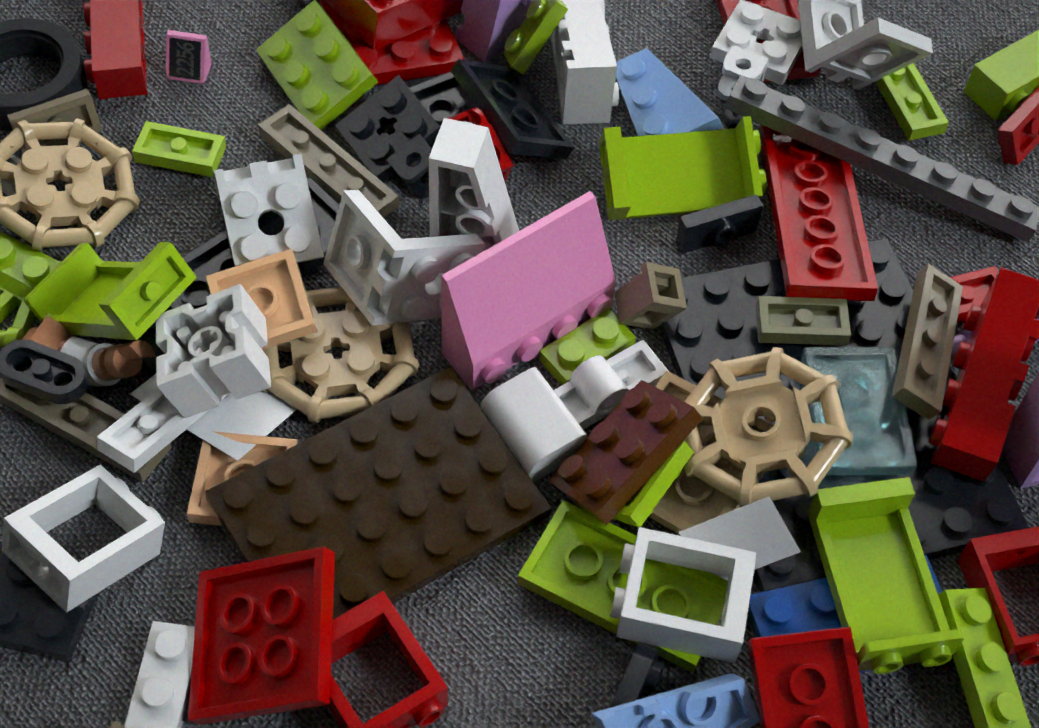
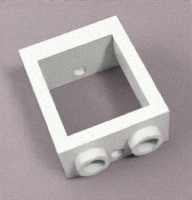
M98 465L5 517L2 552L65 612H68L159 555L165 522L154 508L146 506L129 490L124 481L115 478L103 466ZM96 504L127 533L82 561L77 562L46 532Z
M639 527L635 545L625 543L619 572L629 574L626 589L616 587L610 617L620 619L616 637L735 663L744 639L757 552ZM645 558L728 576L721 625L717 626L636 608Z

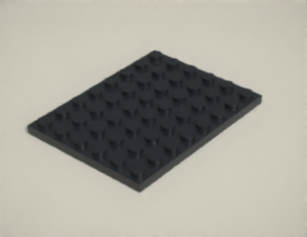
M888 238L868 242L878 291L875 301L847 300L851 337L847 346L758 342L755 307L758 296L787 297L780 259L681 278L687 309L668 321L662 322L659 326L678 377L697 386L710 369L709 363L717 358L722 362L771 352L773 347L783 348L784 354L824 375L832 374L838 380L839 387L837 391L847 428L853 433L852 446L844 449L818 485V489L910 477L915 495L908 509L923 553L927 555L928 560L961 553L970 539L1030 528L998 463L985 482L930 463L935 446L928 444L929 436L936 418L944 419L947 410L946 406L942 405V411L928 420L892 397L913 289ZM949 364L947 382H948L949 378H950V379H953V380H956V377H955V375H954V373H953V370H952L950 364ZM766 372L737 377L735 379L738 382L766 376ZM781 373L779 380L782 381L784 387L792 391L793 387L798 390H802L805 387ZM719 386L713 395L724 400L726 391ZM821 402L809 405L808 409L812 423H826ZM758 416V418L766 421L764 416ZM811 440L806 446L805 454L800 459L806 468L823 446L822 443ZM787 468L766 471L758 483L792 476ZM804 494L772 501L801 552L755 569L753 578L759 593L826 578L807 514L814 495L810 498Z

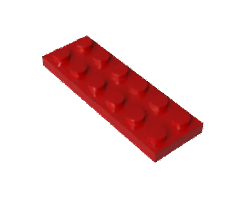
M760 124L759 135L786 296L875 301L878 285L850 163Z

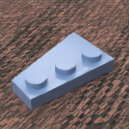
M647 48L616 62V79L638 136L708 131L723 127L719 117Z
M734 673L591 713L597 728H751L760 721L744 679Z

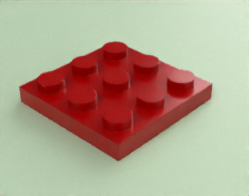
M319 0V4L324 8L377 79L378 83L376 85L389 83L398 75L404 81L446 74L451 71L458 59L465 60L446 19L438 20L429 24L426 28L373 50L325 0Z
M322 546L199 572L188 721L204 725L330 704L334 551Z

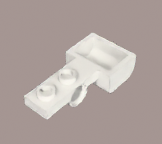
M643 339L608 360H605L603 356H594L587 359L575 369L569 382L555 390L552 389L536 367H532L489 392L482 400L480 409L534 483L558 469L566 458L572 456L588 438L583 429L608 416L622 401L623 396L630 389L634 388L640 380L656 386L668 369Z

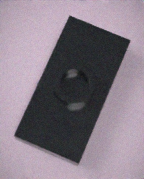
M752 195L681 216L675 244L681 254L714 244H726L734 238L757 231L763 204L757 195Z

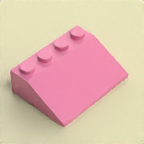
M591 191L441 275L442 355L472 390L484 383L497 381L504 375L507 369L521 361H530L545 346L563 337L606 309L611 308L616 280L596 197Z

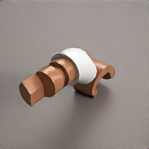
M46 316L38 327L29 329L21 339L34 341L79 359L85 368L89 382L88 385L96 387L110 386L116 384L121 378L136 375L142 367L143 359L155 357L154 349L145 341L138 340L115 346L108 343L98 344L73 337L66 328L49 316Z

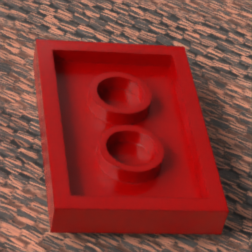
M851 627L752 638L747 641L761 728H869Z

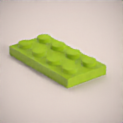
M562 500L518 574L517 584L617 634L620 619L610 617L616 587L626 589L629 574L619 572L625 543L635 545L637 536L611 523H608L606 526L585 510ZM645 558L636 608L718 625L723 613L728 580L710 572ZM629 640V641H631V642H633V643H635V644H637V645H638L639 643H641V642H636V641ZM645 644L658 649V656L692 673L702 657Z

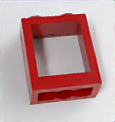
M1039 526L970 539L957 560L968 588L986 589L1009 662H1018L1023 667L1038 664L1039 634L1018 636L992 572L1039 563Z
M384 591L333 619L331 664L388 631L424 687L362 724L331 675L330 704L327 707L340 728H413L416 725L419 728H424L438 720L443 715L444 708L448 706V686Z

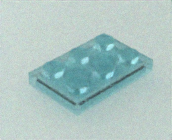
M805 347L801 356L802 363L824 375L832 374L838 380L839 387L837 391L848 430L853 433L852 446L843 450L826 475H912L917 467L906 406L892 397L898 369L894 347ZM821 402L809 405L812 423H826ZM814 441L817 454L823 444Z

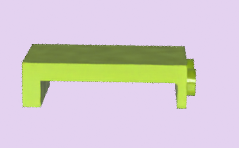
M160 242L141 262L103 261L88 243H80L24 298V302L41 323L46 316H49L60 323L72 335L137 341L197 276L171 242Z
M910 477L818 489V493L814 495L807 511L842 628L851 627L859 671L873 669L875 674H887L899 670L905 664L919 662L924 667L939 666L952 659L953 654L964 640L961 629L950 630L908 509L915 495Z

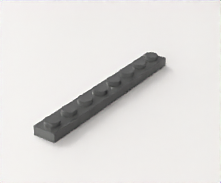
M740 75L724 107L741 116H751V120L1026 242H1029L1036 232L1039 206L1033 204L1029 199L1023 196H1014L998 189L987 180L973 178L956 170L948 163L937 162L923 156L909 146L898 145L880 137L873 130L862 129L848 123L834 113L823 112L805 104L796 96L785 95L773 90L759 80L748 79Z

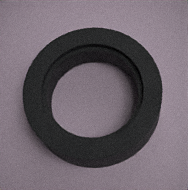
M18 18L0 22V64L19 56L40 55L52 58L61 65L57 76L47 85L37 90L23 94L0 93V130L13 131L7 117L9 114L87 89L86 71L79 46L75 38L63 27L50 21L35 18Z

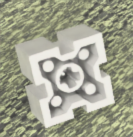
M241 284L206 296L207 305L194 309L188 303L164 312L156 320V344L165 353L156 357L157 387L184 418L218 407L223 395L231 393L238 400L271 388L269 358L262 350V347L268 345L266 318Z

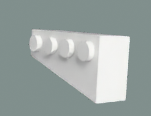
M563 0L568 11L551 34L562 123H610L612 106H618L619 88L618 83L615 82L617 64L609 37V27L605 22L604 0Z
M448 118L443 119L429 156L430 237L477 234L486 243L483 250L485 251L519 231L488 127Z

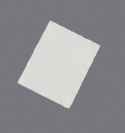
M156 374L130 395L142 401L158 388ZM260 391L238 400L229 393L219 402L218 407L210 409L187 430L238 461L256 444L237 442L215 432L267 436L297 409L270 391L266 393Z

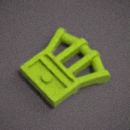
M1 231L0 324L17 306L19 307L12 327H9L7 331L0 330V348H3L13 341L21 340L28 330L31 329L35 314L25 304L24 298L61 262L38 250L32 249V247Z

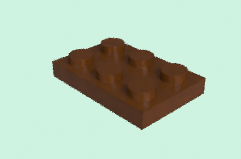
M640 380L634 388L630 389L623 396L622 401L606 419L594 427L590 436L572 456L566 458L561 463L559 470L548 482L564 497L607 526L703 418L693 406Z

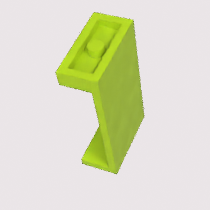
M751 116L742 117L737 127L733 129L622 137L620 127H609L603 129L598 141L608 221L690 214L752 195H757L761 199L766 192V174L763 169H759L757 159L761 147L760 135L758 130H753Z

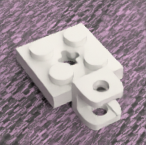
M740 0L713 44L710 54L711 59L723 63V76L718 84L717 96L727 101L732 92L731 88L735 86L740 75L761 82L767 79L783 85L803 49L801 22L793 17H788L760 5ZM756 39H762L765 41L763 42V44H760L756 42Z

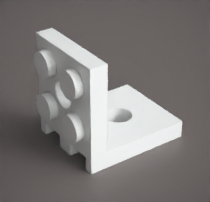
M798 0L805 71L811 73L821 67H825L827 79L839 82L850 76L853 79V88L859 90L933 54L931 38L881 18H876L864 24L861 0Z
M301 154L293 155L290 159L267 163V160L250 163L248 167L223 171V169L214 170L218 201L221 202L235 266L291 248L297 263L322 259L324 257ZM273 211L282 217L284 227L280 233L266 235L259 229L258 219L263 213Z
M343 190L323 265L371 325L441 318V275L482 253L486 243L477 234L401 239L359 190Z

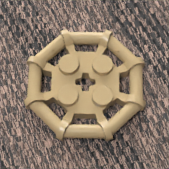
M76 118L74 122L28 123L26 120L15 123V129L0 142V223L31 243L32 249L42 251L43 247L73 246L80 243L91 244L94 248L105 243L104 238L130 212H135L140 203L139 197L135 194L130 167L132 155L127 148H119L85 125V120ZM68 139V145L40 146L38 140ZM81 142L104 158L99 161L92 159L91 153L87 149L80 147ZM20 147H24L25 152L17 165L6 162ZM114 173L117 191L105 190L103 177ZM1 180L14 183L15 195L3 196ZM53 180H63L68 183L65 185V191H56L55 185L47 184L53 182ZM101 206L109 208L97 221L91 219L90 212L95 207L97 209ZM22 210L27 214V210L36 215L37 226L16 212ZM71 225H78V227H79V228L51 229V230H50V228H51V227H54V226H71Z
M342 287L306 291L318 332L263 349V352L269 358L271 388L263 391L265 393L270 391L307 415L308 421L319 423L321 419L356 415L386 400L396 392L409 376L416 375L419 367V361L414 356L409 326L411 321L371 325L363 313L359 312V308ZM346 304V308L343 311L318 313L315 308ZM393 337L396 354H383L381 341ZM334 347H342L347 350L342 353V358L333 359L332 353H326ZM278 351L292 352L293 365L281 369L279 367ZM380 371L386 372L387 375L374 389L368 385V379L375 372L376 376ZM305 380L314 387L315 393L311 397L293 384L299 381L305 385ZM355 393L357 394V396L328 400V398L331 396Z
M773 347L771 352L722 362L717 358L710 362V369L684 401L693 406L703 418L684 439L694 452L684 466V471L689 478H698L739 502V507L768 496L773 501L804 494L810 498L818 493L820 482L843 450L852 446L853 433L847 428L837 391L839 387L838 380L832 374L824 375L784 354L783 348ZM766 372V376L738 382L735 379L737 377ZM781 373L805 387L802 390L793 387V391L784 387L782 381L779 380ZM719 386L726 391L725 398L719 406L718 402L713 408L705 406ZM815 402H821L826 423H812L808 406ZM758 416H764L766 422H775V425L766 432H758L749 428L755 425V418ZM699 425H713L715 443L704 448L702 447ZM811 440L822 443L823 446L806 468L800 460L805 454L806 446ZM722 458L727 459L735 469L743 471L742 481L714 465ZM787 468L792 476L757 484V473Z

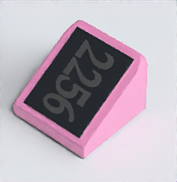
M168 30L166 33L167 78L203 84L206 81L212 64L207 36Z

